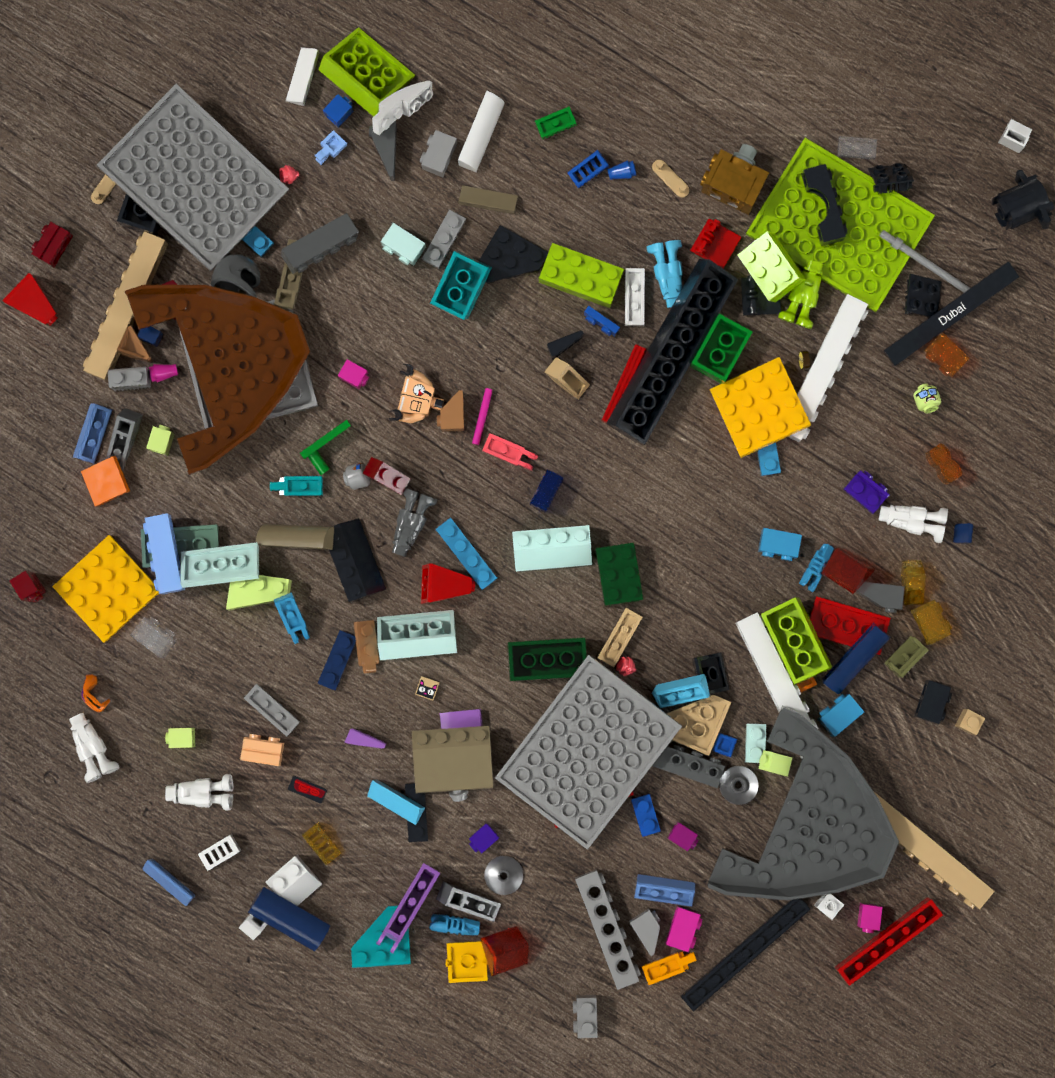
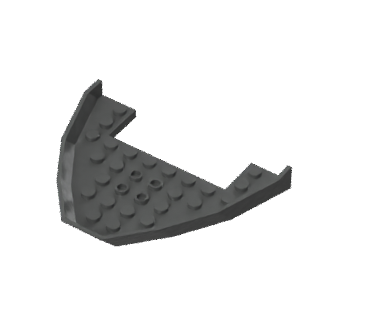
M782 705L767 742L803 756L759 862L757 863L722 848L708 880L707 887L724 895L793 900L838 893L884 878L899 840L878 797L845 752L802 715Z

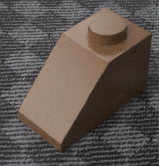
M459 390L440 410V415H437V427H441L442 432L464 431L463 390Z

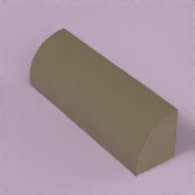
M264 524L257 533L256 542L259 546L332 550L334 527Z

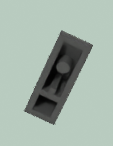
M396 121L380 135L373 132V126H369V137L373 139V143L390 180L395 181Z
M127 408L117 415L106 459L116 456L122 472L135 442L143 414Z
M853 580L844 581L846 587L877 607L885 609V612L896 613L897 610H902L905 586Z
M444 881L436 900L448 907L492 922L495 921L501 906L496 901Z

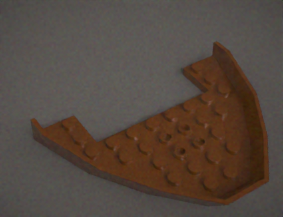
M141 285L125 291L139 330L174 318L177 320L213 423V427L177 438L188 469L187 472L189 475H192L211 466L253 434L288 392L310 353L298 315L256 297L208 285Z

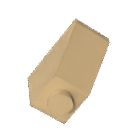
M557 357L545 371L555 383L578 400L590 385L568 363Z

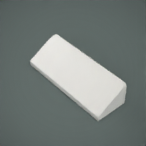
M301 48L286 102L301 106L305 105L320 54L318 49Z

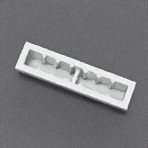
M489 91L485 93L458 159L459 166L474 172L478 170L504 107V101Z

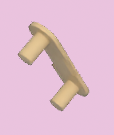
M656 160L653 163V171L678 197L683 198L689 194L687 184L664 161Z
M106 174L91 195V200L95 204H102L116 185Z

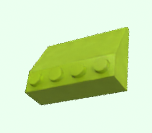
M359 27L323 56L318 69L373 117L379 112L380 102L393 93L405 88L415 77V74Z

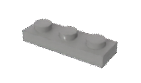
M449 210L422 260L439 269L462 229L466 218Z
M258 684L244 697L250 705L287 737L300 723L298 719Z

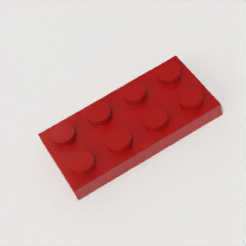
M816 596L809 619L819 638L851 647L873 622L887 633L891 618ZM882 648L878 651L876 655L881 654Z

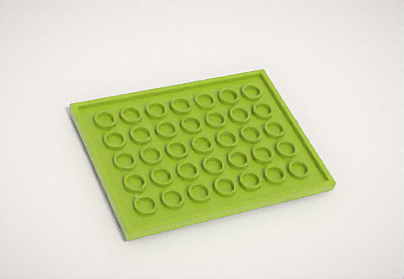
M804 138L746 232V235L757 240L766 232L774 233L797 266L803 269L807 267L809 260L824 264L821 273H823L821 276L822 281L845 295L849 294L867 303V308L876 313L910 257L901 250L891 247V244L881 238L879 234L882 230H885L892 236L902 239L904 244L914 250L935 215L899 193L894 192V190L889 193L888 187L887 193H874L873 185L875 183L872 177ZM826 164L827 169L831 170V185L837 191L836 203L841 206L842 224L845 223L847 227V234L843 241L821 246L816 230L817 226L826 217L825 203L819 196L806 192L801 175L804 169Z

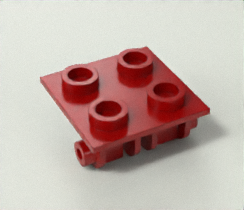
M708 219L690 251L703 259H710L721 268H724L739 243L741 236L720 225L721 222L714 219L713 221Z

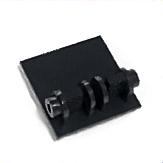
M895 163L891 166L876 165L873 168H868L875 183L873 185L874 193H887V184L889 193L892 192V184L894 192L908 191L912 188L914 179L906 164Z
M910 274L909 279H907V291H905L907 294L905 296L907 301H905V307L903 308L905 314L912 315L915 313L927 317L935 314L939 309L942 281Z
M751 275L747 276V278H741L743 316L779 314L781 312L780 300L777 302L768 301Z

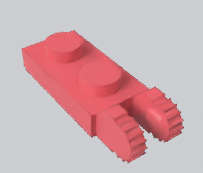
M489 434L482 452L515 466L519 465L532 471L533 466L520 461L522 454L533 460L538 458V455L525 450L524 447L493 434Z

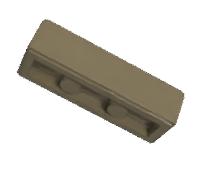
M462 185L459 204L515 214L518 195Z

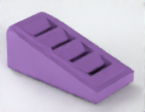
M354 728L350 729L345 743L375 748H386L387 746L386 742Z

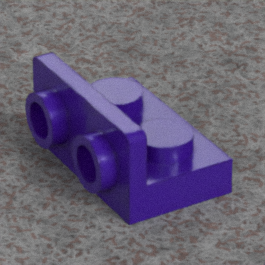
M860 470L843 490L870 513L874 514L890 494L887 493L888 489L881 483L876 484L868 472Z

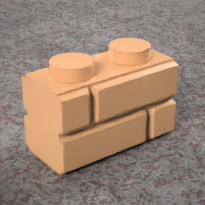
M250 734L249 737H244L240 760L281 766L284 743L280 742V738L269 737L268 740H263L261 735Z

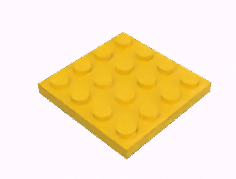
M780 357L710 389L741 458L811 426Z
M108 535L52 586L103 643H106L159 594V591L155 590L154 582L111 535Z

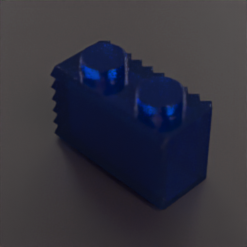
M547 469L530 502V506L547 513L558 489L562 485L563 477Z

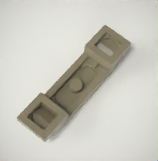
M288 239L287 246L297 240ZM284 263L274 305L280 308L293 309L297 300L303 272L298 273L297 271L292 274L286 263Z

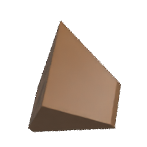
M131 325L128 326L117 351L125 357L149 363L153 360L141 339L137 336V332Z

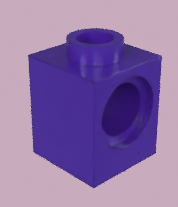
M485 823L469 838L471 841L469 845L476 853L480 851L482 854L499 839V836L488 823Z

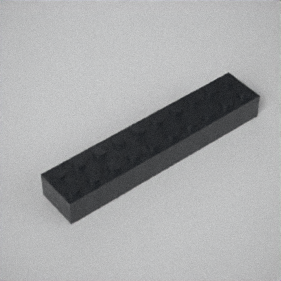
M710 259L698 260L609 417L607 425L635 443L646 444L738 281L736 277Z

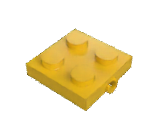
M486 941L447 943L446 967H448L449 983L488 981L487 965H489V958L486 955Z

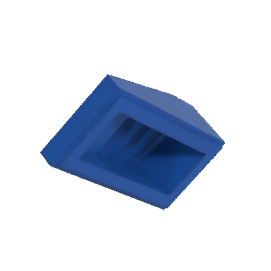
M597 150L567 173L575 185L580 188L610 167L601 152ZM597 158L602 166L599 167L594 159ZM591 162L593 167L596 169L594 172L588 166V163ZM585 167L590 175L586 176L581 168ZM578 171L583 178L582 181L579 180L575 172Z

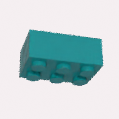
M454 251L430 304L463 320L468 319L492 267L460 251Z

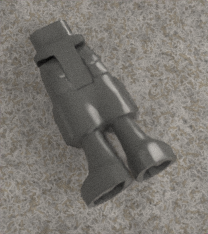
M407 488L403 492L406 498L405 508L399 510L394 541L392 542L394 544L392 552L404 557L407 556L408 550L412 549L410 546H413L419 532L424 528L427 518L423 515L429 506H435L438 499L421 494L416 513H412L420 493Z

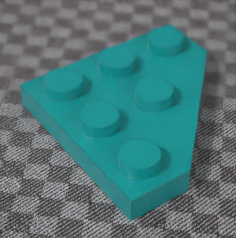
M398 905L388 906L352 946V968L411 964L409 927L394 953H391L390 950L395 941L385 936L380 946L376 944Z

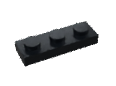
M415 783L405 784L406 797L425 807L416 825L407 820L408 842L428 841L425 793H416Z

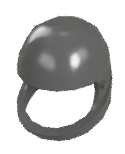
M242 255L223 257L213 271L211 286L236 293L239 290H245L250 296L257 298L253 288L258 287L261 281L256 263Z

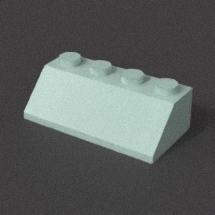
M589 525L512 532L516 572L592 565Z
M454 610L377 617V640L380 660L457 653Z

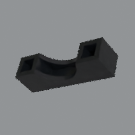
M826 164L804 169L801 175L806 192L819 196L826 206V217L816 228L821 246L843 241L847 234V227L845 223L842 224V209L836 203L837 191L831 185V170L827 169Z

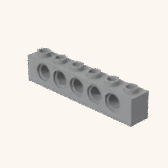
M597 869L575 877L617 990L639 982L638 976L641 973L637 964L633 965L631 958L634 957L631 947H626L624 939L627 937L623 927L619 928L616 922L620 919L616 909H611L610 902H613L609 891L605 892L602 884L606 882L602 872L598 873ZM598 887L600 894L597 897H592L589 894L590 888ZM599 905L607 907V912L604 915L597 914L596 908ZM608 923L614 926L613 932L609 934L603 931L604 925ZM613 942L621 944L619 951L613 952L610 949ZM621 960L627 961V969H618V962Z

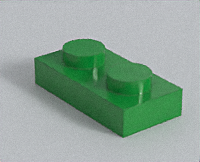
M570 107L535 120V125L542 140L577 125Z

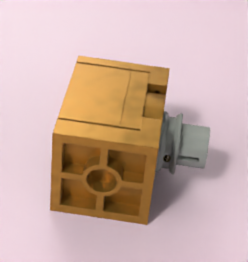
M742 144L739 152H734L733 155L721 149L719 154H714L710 162L709 169L711 170H706L700 185L703 188L701 192L749 215L769 172L755 166L756 162L753 159L757 154V150L750 145Z

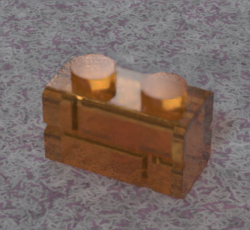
M943 332L924 350L926 358L932 363L936 362L940 366L939 370L945 376L949 375L950 377L970 359Z

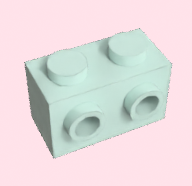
M395 223L391 225L381 240L383 250L390 255L394 253L399 256V260L405 265L410 263L414 266L426 248L423 241Z

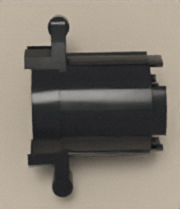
M1018 170L1015 177L1018 185L992 198V205H997L998 212L995 213V216L1001 227L1007 226L1006 230L1014 229L1036 218L1043 229L1049 228L1051 221L1049 216L1053 215L1050 211L1054 209V204L1052 201H1049L1047 192L1037 179L1038 176L1036 174L1027 178L1023 170Z

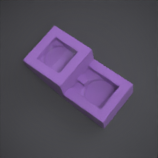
M481 709L440 713L441 729L483 726Z

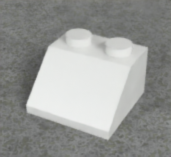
M298 855L294 856L266 881V884L274 893L296 906L322 885L321 881Z

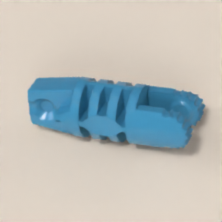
M823 544L820 550L816 551L799 582L800 585L805 586L811 576H813L808 590L811 592L815 591L822 575L827 569V565L831 561L830 557L834 547L829 544Z
M433 914L429 928L432 931L450 932V934L455 933L457 935L458 933H461V935H479L480 922L467 918L460 919V917L456 918L455 916Z

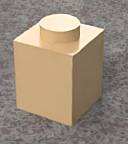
M963 709L955 727L971 735H977L985 718L969 709Z

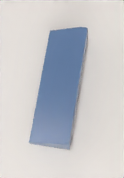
M93 403L90 404L73 454L74 458L95 463L112 412L111 409Z
M153 858L146 861L143 871L183 905L187 906L195 897L192 891Z
M638 874L634 898L692 907L695 883Z

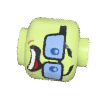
M922 384L918 386V390L913 395L918 410L924 411V413H932L938 410V406L941 404L939 392L933 385Z

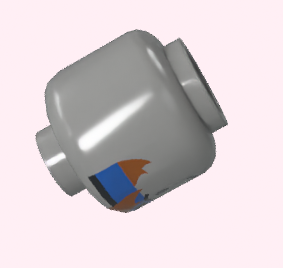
M364 463L350 465L343 472V479L347 487L349 486L351 489L356 490L369 486L370 478L362 474L366 467Z

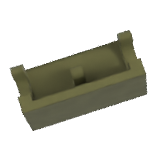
M909 636L884 664L898 678H903L929 650L918 639Z

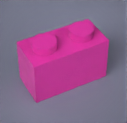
M677 906L665 944L689 952L690 948L693 949L696 942V937H694L696 929L699 930L702 924L700 913Z

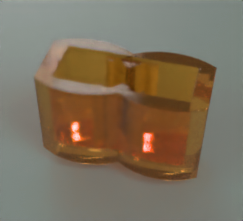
M942 443L925 453L928 463L936 469L938 478L944 484L948 485L962 476L960 466L952 460L950 451Z

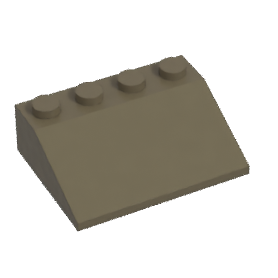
M489 726L412 731L416 793L493 788Z

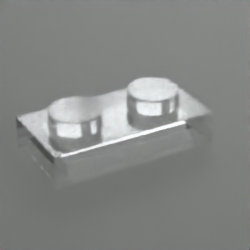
M839 136L837 157L875 160L877 139Z

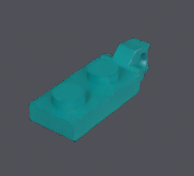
M284 476V478H280V482H270V491H280V495L323 496V476Z

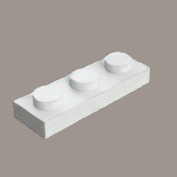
M645 268L625 269V326H644Z

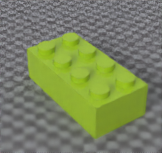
M552 243L539 277V283L610 308L624 269Z
M795 597L761 614L794 684H799L833 668L800 598Z

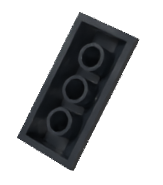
M360 519L332 526L334 527L333 549L329 551L349 603L387 590Z

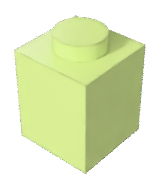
M159 425V428L153 426L146 448L168 456L175 434L170 431L171 428Z
M169 728V732H166L165 741L166 744H169V748L195 747V728Z
M763 750L758 769L788 777L792 757Z

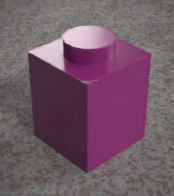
M678 821L667 836L669 840L686 851L690 848L693 850L699 841L697 839L698 834Z

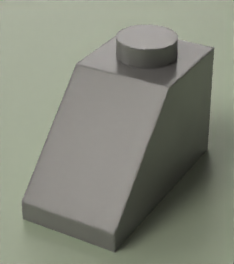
M648 908L629 922L650 956L655 953L660 930L658 922L661 920L655 910L651 912Z

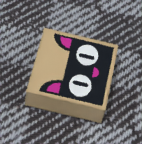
M421 676L415 695L434 701L440 682Z

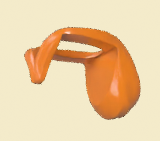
M88 674L85 677L81 692L82 699L92 710L102 712L110 703V699L100 703L89 693L97 684V676ZM87 697H89L95 704L100 706V709H98L94 704H92Z

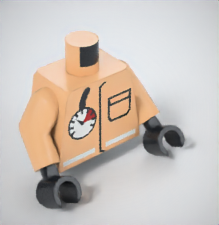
M404 363L403 365L407 367V371H400V374L407 376L398 409L389 411L395 413V418H389V420L414 423L423 420L425 416H429L431 408L441 410L444 399L434 397L435 388H433L432 382L424 374L413 369L410 364Z

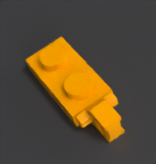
M682 951L641 967L648 985L685 972L686 969H689L688 964L697 960L694 952L684 955Z

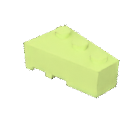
M259 575V579L230 582L226 609L234 610L273 603L274 599L290 593L292 580Z

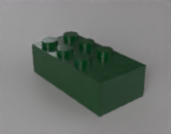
M585 638L507 643L509 681L571 678L587 658Z

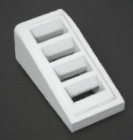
M231 834L198 855L208 871L239 853L241 849ZM225 842H228L229 846L231 847V853L228 851L226 845L224 844ZM220 845L226 854L224 857L218 848ZM215 849L220 858L219 860H216L212 850ZM207 853L213 861L211 865L205 856Z

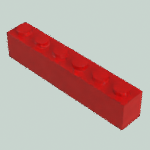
M925 898L835 966V969L850 986L942 917L943 914L932 899Z

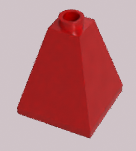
M30 273L2 300L45 325L49 324L51 326L58 319L53 306L35 277Z
M432 563L422 565L421 604L462 596L475 591V581L471 577Z

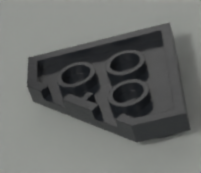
M500 225L479 259L480 262L492 267L485 283L490 284L495 281L540 271L546 261L548 252Z

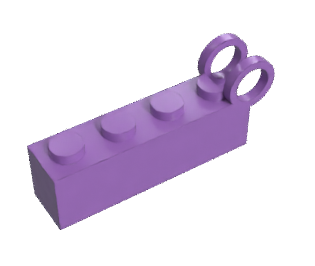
M423 863L376 944L380 946L384 937L387 936L395 941L390 950L391 953H394L440 875L438 871Z

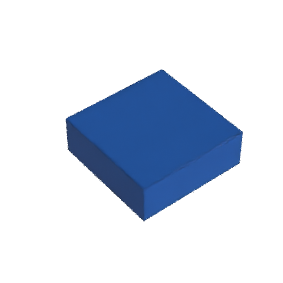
M718 733L712 751L731 757L737 739Z

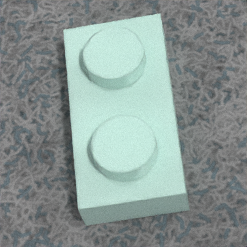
M746 724L745 762L759 763L763 750L766 747V724Z

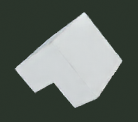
M1011 119L998 143L1020 153L1030 138L1029 135L1032 129Z

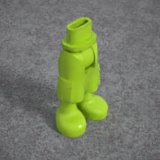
M813 260L808 261L807 267H804V271H802L805 280L791 290L788 299L792 302L786 311L779 313V319L794 323L798 306L802 304L801 312L795 324L812 329L813 322L809 319L810 308L816 307L819 298L818 291L823 274L821 270L824 264Z

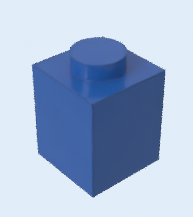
M339 94L323 109L324 115L338 128L354 111L351 106L352 102L346 96L342 98Z

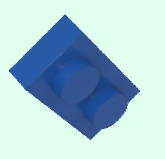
M590 306L584 311L585 320L592 325H599L601 331L606 335H613L615 337L619 332V326Z
M650 794L631 799L642 837L660 832Z

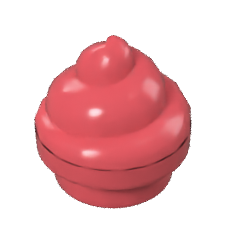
M285 165L279 170L280 181L287 185L292 184L300 175L297 170L289 165Z
M621 657L617 662L616 670L619 671V674L628 676L636 672L635 663L630 657Z

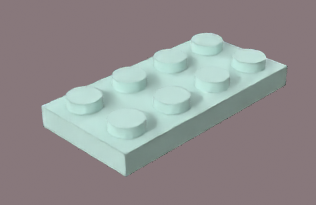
M257 542L181 552L180 584L182 588L259 579V546Z

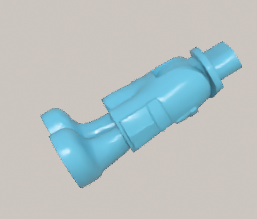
M681 240L665 242L669 258L668 264L665 262L663 242L646 247L647 252L653 254L656 258L657 264L654 266L655 277L659 282L662 295L664 296L663 299L666 300L667 308H672L682 290V262L677 260V251L682 247Z

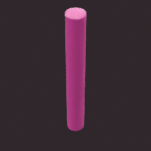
M485 388L472 444H480L493 392L492 389Z

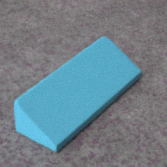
M704 674L658 684L652 692L660 708L710 697Z
M377 779L372 780L367 796L416 825L425 807Z

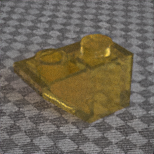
M921 560L902 561L901 581L902 586H905L904 605L924 604L926 574Z

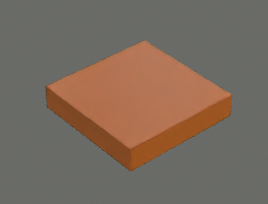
M112 456L81 471L95 506H100L130 492L116 456Z

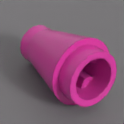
M153 364V366L149 367L152 382L156 381L158 383L178 375L176 364Z

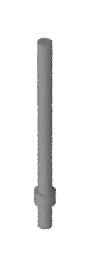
M882 230L879 234L881 238L891 244V247L901 250L963 293L970 289L963 282L904 244L903 240L899 237H894L885 230Z

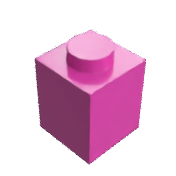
M348 359L338 374L339 379L357 389H360L361 386L364 387L369 380L367 376L368 371Z
M860 903L857 926L862 928V932L874 933V930L880 931L882 907L880 905Z

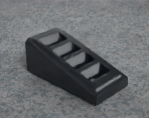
M583 330L547 343L551 359L553 360L581 340L584 336Z

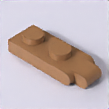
M374 620L354 622L358 664L363 667L364 674L376 672V664H379Z

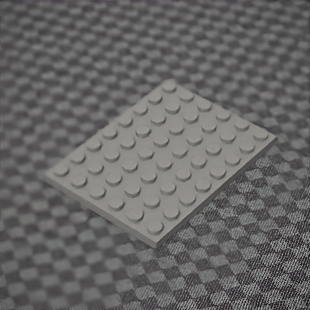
M177 84L97 164V167L209 271H212L217 263L289 191L286 185Z
M588 655L495 779L588 850L681 729L682 725L592 656Z

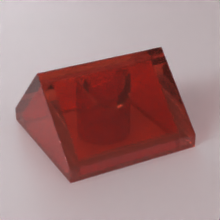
M836 548L822 574L854 594L875 571V568L845 548Z
M517 926L480 938L491 976L528 964L529 944Z

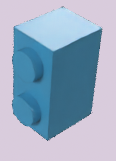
M763 528L758 552H762V556L773 558L774 555L781 556V560L792 561L798 558L802 535Z
M841 694L834 700L836 704L831 708L825 707L819 713L821 716L818 720L832 737L837 736L864 713L850 694L845 696Z

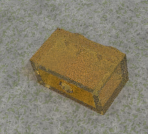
M931 600L910 610L927 645L951 635V625L947 619L944 620L941 614L943 609L939 602Z

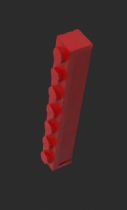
M635 344L602 418V422L607 423L646 354V348Z

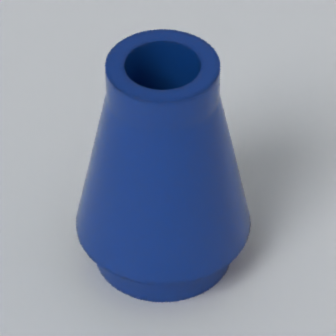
M627 160L612 168H608L610 180L632 179L633 176H636L634 161Z

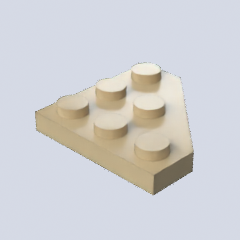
M711 695L709 698L701 699L666 713L682 725L672 740L709 756L731 702L716 695Z

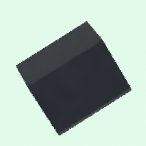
M721 652L692 658L695 675H705L710 694L730 690Z

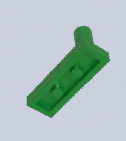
M345 420L300 452L303 459L308 457L319 474H324L330 468L317 450L351 425Z

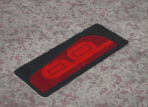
M296 776L292 777L288 787L289 791L320 804L327 792V789Z

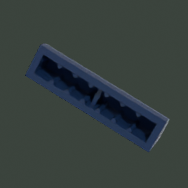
M873 622L822 678L823 683L835 693L840 694L888 642L891 636Z
M265 887L257 893L248 911L249 914L314 952L330 928L329 924Z

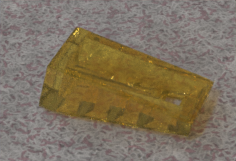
M319 823L302 834L303 838L325 865L341 854ZM318 830L320 834L311 839L310 836ZM323 837L325 840L316 846L315 842ZM328 843L330 846L321 852L319 849ZM333 849L335 852L326 858L324 854Z

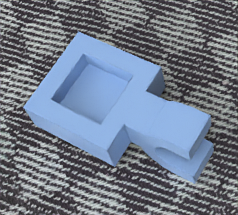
M333 130L320 143L323 149L315 155V160L322 165L329 155L335 158L347 146V143Z

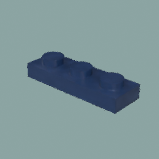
M341 630L339 631L318 684L336 691L356 644L355 636Z

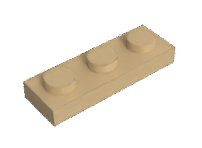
M625 608L597 658L615 667L643 617Z

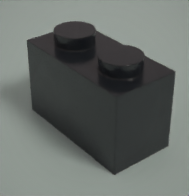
M925 680L914 717L934 724H939L940 721L943 722L946 715L945 705L950 702L952 697L951 687L931 680Z

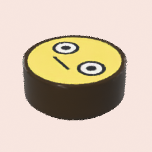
M807 350L800 351V369L808 370L811 364L810 353Z

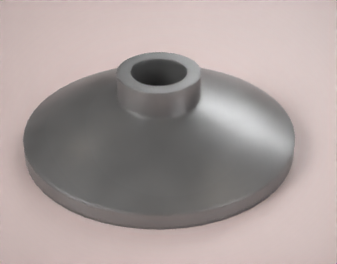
M733 766L722 774L719 783L720 792L732 804H746L757 794V777L747 767ZM737 781H740L742 784L739 789L735 788Z
M496 857L488 863L485 869V882L489 889L496 894H511L522 883V867L512 857ZM502 872L507 874V878L504 880L500 878Z

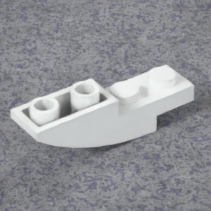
M425 81L410 85L380 102L379 112L372 118L373 132L380 135L394 121L399 119L402 114L410 117L414 112H417L425 102L432 98V82Z

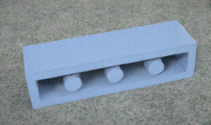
M166 513L145 518L146 523H143V529L149 538V542H147L148 552L152 553L153 560L150 561L152 572H155L156 575L154 580L155 590L159 591V594L162 595L185 590L180 584L181 565L171 515Z

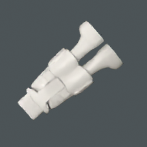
M881 506L879 521L887 522V525L890 524L917 535H921L923 531L930 533L934 536L936 543H942L945 526L926 524L924 520H931L945 525L948 509L941 508L937 512H927L926 507Z
M84 713L69 719L72 724L70 729L74 730L72 734L80 762H85L87 773L84 777L86 783L93 782L102 777L93 761L94 756L98 760L103 775L118 770L120 768L118 763L109 761L104 755L107 748L90 723V720H86Z
M225 774L219 782H212L210 778H204L179 784L175 783L174 786H166L165 799L166 801H174L175 804L195 805L196 807H210L212 803L222 805L225 811L231 810L233 805L232 793L212 795L211 792H232V775Z

